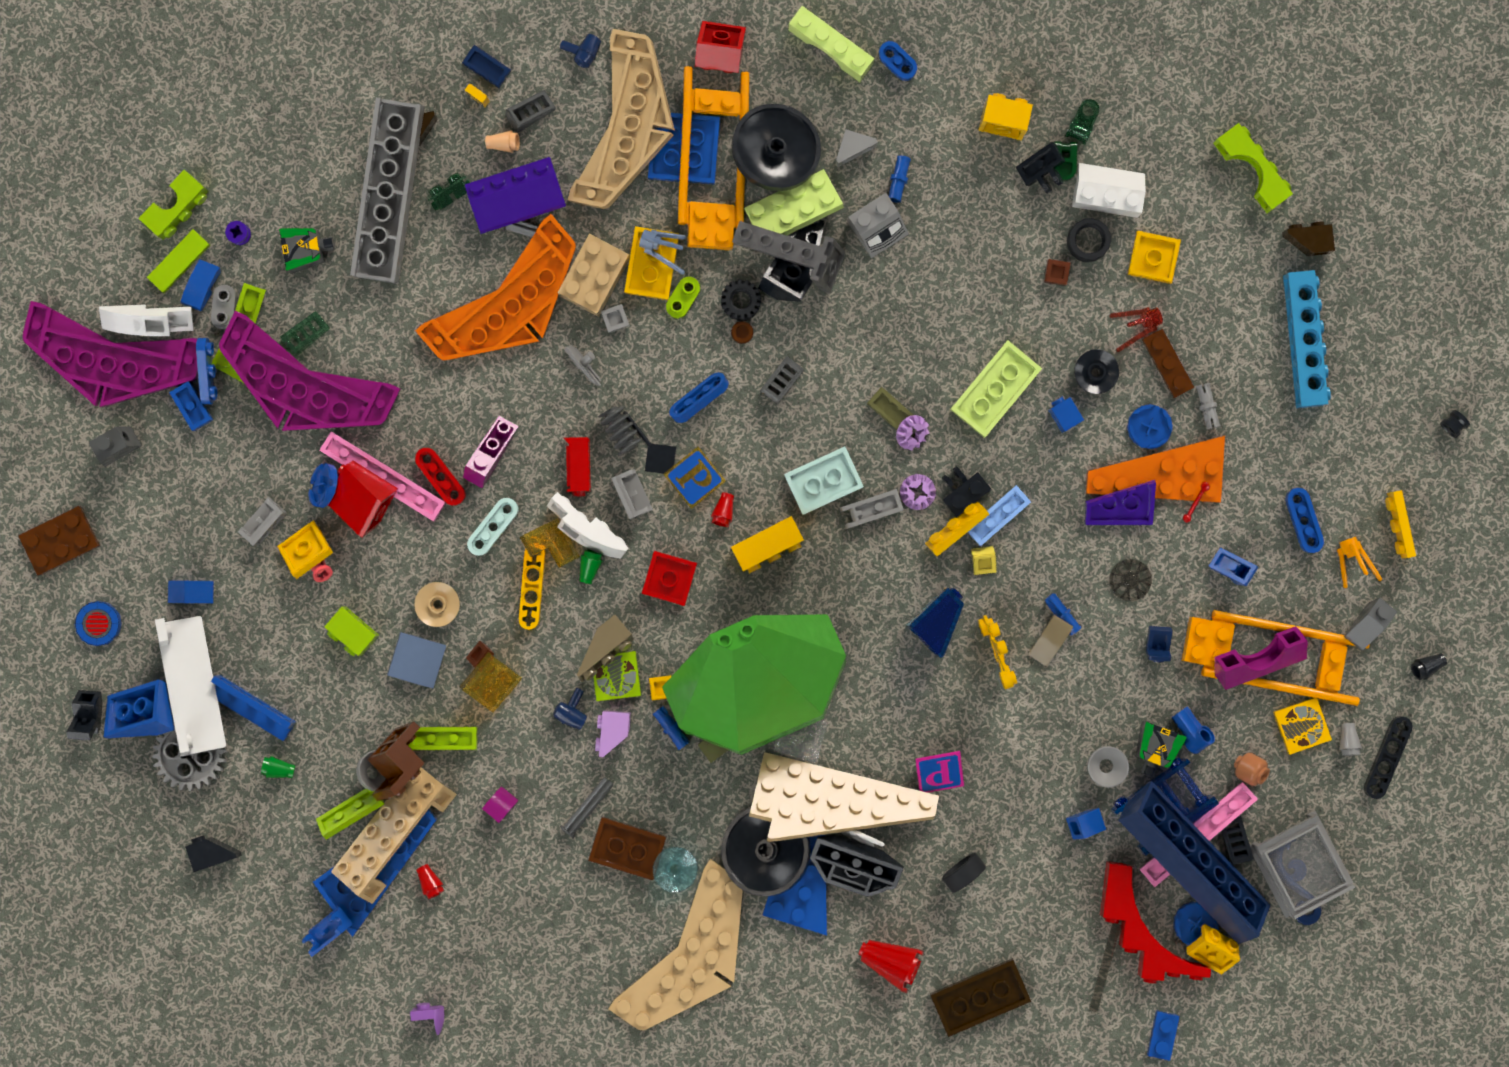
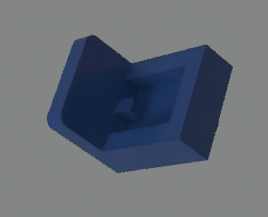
M1149 626L1146 641L1148 660L1157 663L1171 661L1170 645L1173 632L1171 627Z

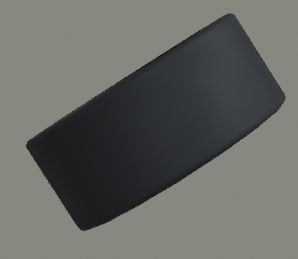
M1086 218L1077 222L1069 231L1067 237V247L1071 255L1083 262H1094L1102 258L1111 244V234L1108 227L1102 221L1094 218ZM1083 228H1094L1102 237L1101 247L1094 253L1082 252L1076 245V236Z
M971 853L950 868L943 875L942 880L952 893L958 892L974 881L985 870L986 865L976 853Z

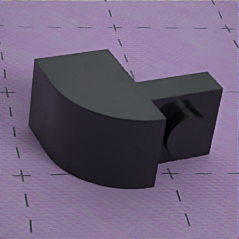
M78 690L72 702L74 718L66 731L67 739L91 740L93 734L99 733L103 705L101 691Z

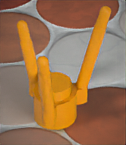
M1356 536L1339 542L1341 548L1337 549V553L1339 555L1344 588L1348 587L1344 555L1347 558L1355 556L1364 575H1368V571L1361 558L1362 556L1378 581H1382V577Z

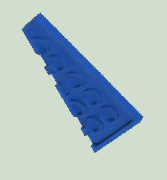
M818 836L809 837L811 853ZM810 859L804 876L793 888L776 896H768L762 915L827 936L826 882H824L815 864Z

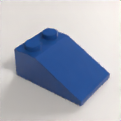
M159 679L108 695L104 727L105 738L153 736L175 730L166 682Z

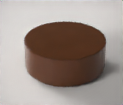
M739 321L733 325L731 336L735 342L746 344L753 337V328L748 322Z

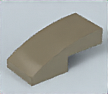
M1053 615L1042 630L1037 641L1029 650L1028 655L1043 665L1048 666L1070 634L1073 626Z

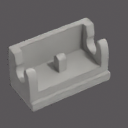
M635 469L611 478L630 520L653 510Z
M267 497L259 509L239 529L238 533L252 546L258 547L284 518L287 512L270 497Z

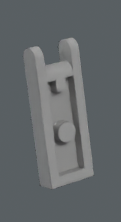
M897 489L839 508L840 512L850 511L853 522L847 523L845 525L846 529L904 510Z

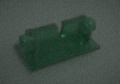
M458 172L447 178L448 183L443 186L438 184L428 191L429 195L426 197L428 201L434 200L431 205L435 211L438 209L441 211L453 203L449 196L452 192L457 199L467 193L465 184L470 182L469 180L463 181L466 178L464 172L460 175Z

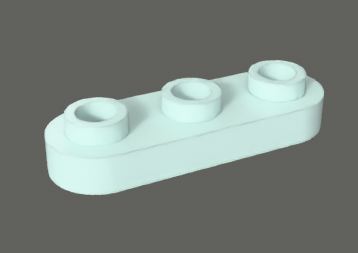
M503 498L499 500L470 536L467 546L472 554L482 556L488 553L515 519L519 507L513 499ZM506 505L511 506V512L508 514L503 511ZM491 523L497 524L498 527L496 531L490 530L489 527ZM478 540H481L484 543L481 549H478L476 547V542Z

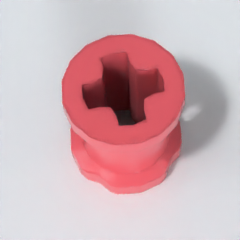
M325 559L311 569L316 582H324L333 574L331 567L326 565Z

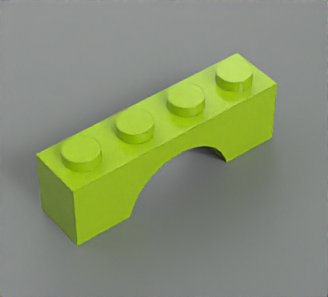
M1238 123L1220 136L1213 144L1226 161L1240 159L1254 167L1259 180L1254 198L1264 211L1269 213L1293 194L1292 188L1285 179L1282 180L1279 176L1275 164L1265 158L1262 147L1252 141L1249 130Z

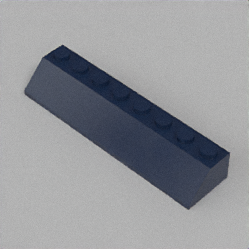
M1152 781L1147 783L1125 805L1118 821L1238 944L1259 937L1271 905Z

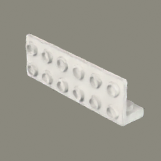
M196 616L165 622L164 618L156 619L155 625L180 757L225 748L226 741L215 684L211 682L213 674L202 617Z

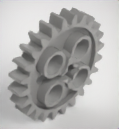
M175 730L163 733V738L156 737L160 745L153 746L155 750H158V754L152 755V758H157L159 762L153 766L161 767L157 775L165 774L163 782L172 780L171 787H176L179 784V790H185L187 786L189 791H194L196 785L198 789H203V782L211 785L210 777L214 779L219 778L216 770H224L220 766V762H227L226 759L222 758V754L228 753L227 750L220 748L207 751L210 759L207 763H203L201 760L203 752L191 754L192 758L180 757V752H178L176 757L171 755V747L173 745L178 747ZM196 763L201 767V771H198ZM185 764H188L191 768L190 774L187 776L182 772Z

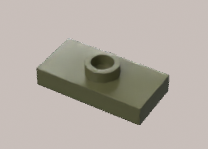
M883 387L867 402V405L896 431L905 418L913 415Z

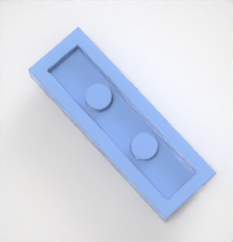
M1017 485L1014 486L987 510L989 515L968 531V534L979 546H982L1029 505L1031 501Z

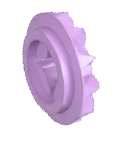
M918 415L905 418L897 429L896 438L898 444L904 449L911 451L914 447L920 448V442H926L924 437L929 434L927 430L929 424ZM913 429L916 430V432H915V438H913V437L911 436V435L913 434V432H912Z
M911 475L901 485L900 497L903 503L911 509H925L935 499L936 489L933 481L925 475ZM921 483H923L921 491L924 492V494H926L927 497L920 495L914 501L915 493L912 492V490L909 489V487L917 488L918 486H920Z

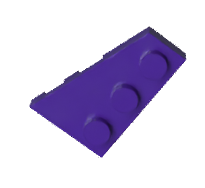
M1155 480L1087 500L1085 503V525H1153Z

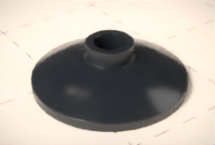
M1094 349L1085 352L1079 357L1075 364L1074 375L1076 382L1084 391L1091 394H1102L1112 389L1117 383L1119 366L1116 359L1110 353ZM1094 368L1098 369L1100 372L1099 376L1097 377L1092 375V370Z

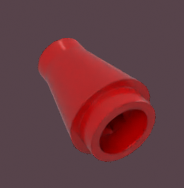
M725 492L721 493V497L711 514V522L713 524L729 527L733 516L734 495Z
M428 864L416 869L424 896L426 895L428 899H431L444 892L442 887L444 884Z

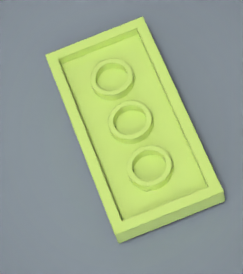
M823 169L811 175L802 185L791 190L778 191L745 207L744 210L752 225L787 236L843 209L844 206Z
M1007 340L950 410L985 438L1042 368Z

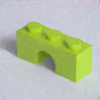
M183 170L169 185L177 194L175 206L165 210L153 202L138 218L162 240L172 237L177 231L175 227L181 221H187L192 215L191 210L196 205L203 204L207 199L206 194L209 191L186 170Z

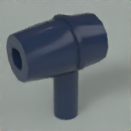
M587 34L580 46L563 40L560 44V49L576 54L574 57L576 64L583 68H589L596 59L601 40L593 34Z
M576 688L568 704L560 702L556 706L553 717L562 722L563 725L566 724L581 730L587 715L576 709L584 691Z

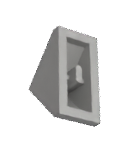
M845 130L836 159V166L840 167L876 148L878 144L876 138Z

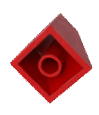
M352 460L346 465L343 464L337 471L336 491L328 506L352 530L363 538L380 524L398 488Z

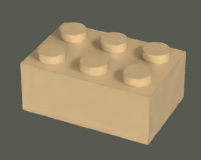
M589 233L557 293L560 297L599 317L630 260L629 254Z

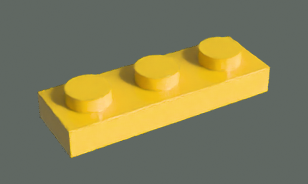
M1402 490L1387 493L1388 498L1385 499L1387 510L1391 511L1393 518L1390 520V527L1397 537V542H1395L1396 552L1398 555H1401V559L1415 557L1416 552Z
M979 502L968 505L964 512L957 518L951 519L946 527L931 535L925 543L926 546L936 556H939L989 515L988 511Z

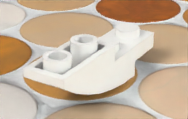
M146 305L99 307L102 329L112 332L140 336H170V332L193 331L194 329L191 307L146 309Z
M557 492L549 501L547 507L561 519L557 527L577 543L597 553L619 559L629 549L625 541L614 535L605 522L595 518L590 523L587 517L582 512L577 511L565 496H561Z

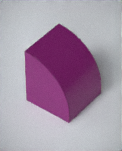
M501 786L482 809L500 823L519 800Z

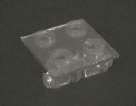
M820 720L777 739L773 751L817 764L828 722Z

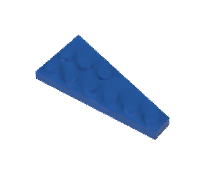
M430 809L427 810L376 878L381 880L386 887L373 904L357 896L331 872L333 868L313 881L332 910L334 911L337 907H340L351 920L353 925L347 931L352 937L437 821V818Z

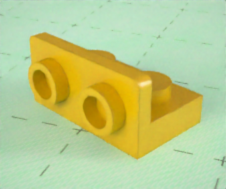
M1206 924L1201 926L1202 936L1186 947L1187 955L1221 975L1240 961L1239 946L1236 941Z

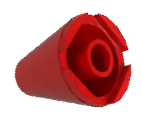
M869 940L867 943L863 942L858 955L862 956L861 961L900 991L907 994L909 990L905 987L907 984L912 985L921 964L918 956H923L924 951Z

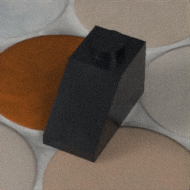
M204 835L191 839L192 844L185 846L193 872L242 856L241 851L213 837L205 839Z

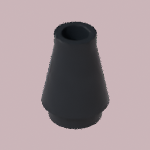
M1442 653L1416 659L1411 664V670L1418 680H1427L1439 669L1446 666L1447 660Z

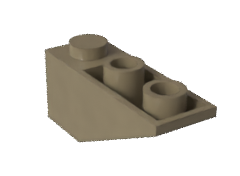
M613 615L597 628L577 673L581 682L585 679L587 681L592 679L597 674L596 670L603 665H609L615 659L614 656L620 651L624 652L631 647L634 638L616 615Z

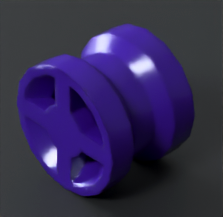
M240 221L230 222L225 229L228 240L236 245H245L251 238L249 227Z

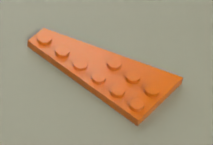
M1225 436L1087 471L1086 494L1107 495L1155 480V499L1195 501L1201 490V483L1208 482L1210 489L1204 492L1199 502L1221 503Z

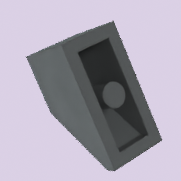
M1377 598L1364 607L1344 637L1362 651L1386 629L1397 611L1381 598Z

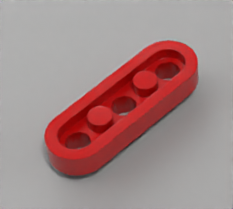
M431 448L420 449L415 455V462L442 499L452 506L463 503L466 497L464 488L436 451ZM426 455L431 456L430 463L424 462V457ZM439 473L445 475L443 481H438L437 475ZM454 490L458 492L456 499L451 498V492Z

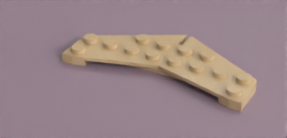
M612 29L610 37V51L612 52V115L609 127L579 180H575L568 197V201L600 209L609 208L674 136L670 132L655 130V127L675 131L652 40L644 34Z
M710 858L704 867L678 947L618 995L608 1009L636 1029L646 1030L732 986L714 973L718 971L734 982L743 890L730 879L724 867Z

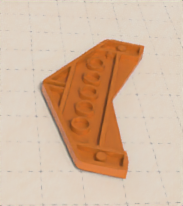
M550 214L541 222L536 233L500 288L438 318L423 323L415 330L416 333L441 360H452L540 342L526 325L530 323L538 334L544 338L559 297L557 292L566 278L576 251L574 240Z

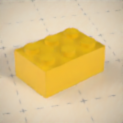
M792 516L732 546L731 549L743 572L748 570L750 574L761 568L760 563L768 560L770 564L780 559V553L785 550L791 553L801 548L800 543L804 539Z

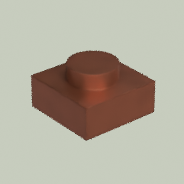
M1048 259L1044 282L1066 286L1071 263Z
M479 641L466 659L476 669L481 671L490 662L494 653L486 644Z

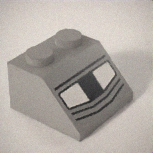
M884 193L850 215L847 220L871 258L909 235L897 208L887 193Z

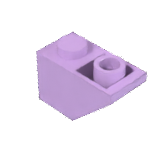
M604 710L602 715H598L597 729H601V736L596 738L595 751H599V757H604L629 735L630 712Z

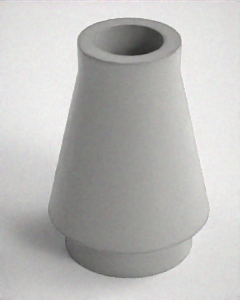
M1355 723L1341 724L1339 750L1342 752V756L1361 755L1360 749H1362Z

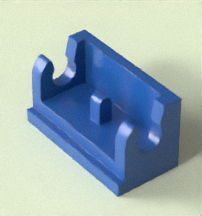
M337 907L308 931L309 934L302 939V943L310 941L313 944V947L308 951L310 956L313 957L353 925V923L343 910Z

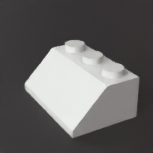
M1079 163L1072 207L1138 218L1142 214L1146 192L1145 174Z

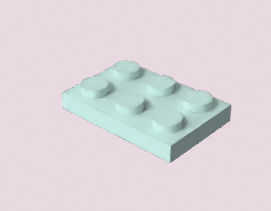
M845 446L784 474L802 515L864 487Z

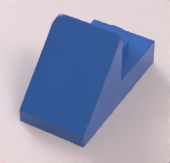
M1221 547L1209 564L1212 570L1230 578L1236 585L1247 586L1258 569L1257 565Z

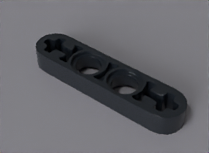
M1397 716L1389 724L1364 784V792L1370 798L1380 799L1387 792L1412 732L1413 725L1407 717ZM1404 721L1403 725L1406 726V730H1401L1398 735L1403 737L1402 741L1399 738L1391 737L1392 733L1397 735L1399 728L1396 726L1397 722L1402 723ZM1390 741H1395L1398 749L1395 753L1391 754L1387 750V744ZM1383 761H1386L1389 765V771L1385 774H1381L1378 771V765ZM1374 775L1385 778L1384 782L1379 780L1377 787L1380 788V792H1375L1373 795V790L1370 789V786L1376 785L1378 779L1374 778Z

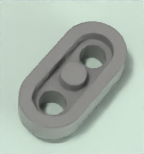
M228 285L218 286L213 293L211 321L216 328L226 330L237 304V293ZM227 292V298L222 300L221 294ZM225 314V320L220 322L219 316Z

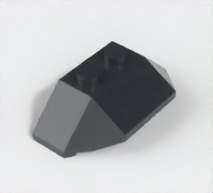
M841 835L818 836L810 856L824 882L866 897L889 889H895L904 869V866L883 850Z

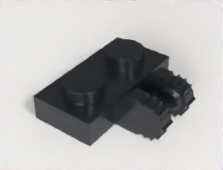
M1050 142L1016 166V169L1026 186H1031L1038 181L1042 189L1048 194L1052 191V188L1044 176L1050 173L1055 184L1058 186L1063 184V180L1055 168L1063 164L1065 159L1056 143Z
M956 466L953 468L954 474L963 484L956 488L952 480L946 475L942 477V480L952 491L943 499V502L954 516L958 517L968 505L974 504L992 489L978 472L967 480L966 476Z

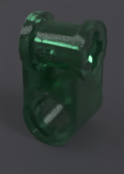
M1087 99L1081 103L1069 124L1065 137H1073L1082 141L1083 145H1086L1100 110L1095 100ZM1088 106L1092 108L1093 115L1086 116L1083 113V107Z

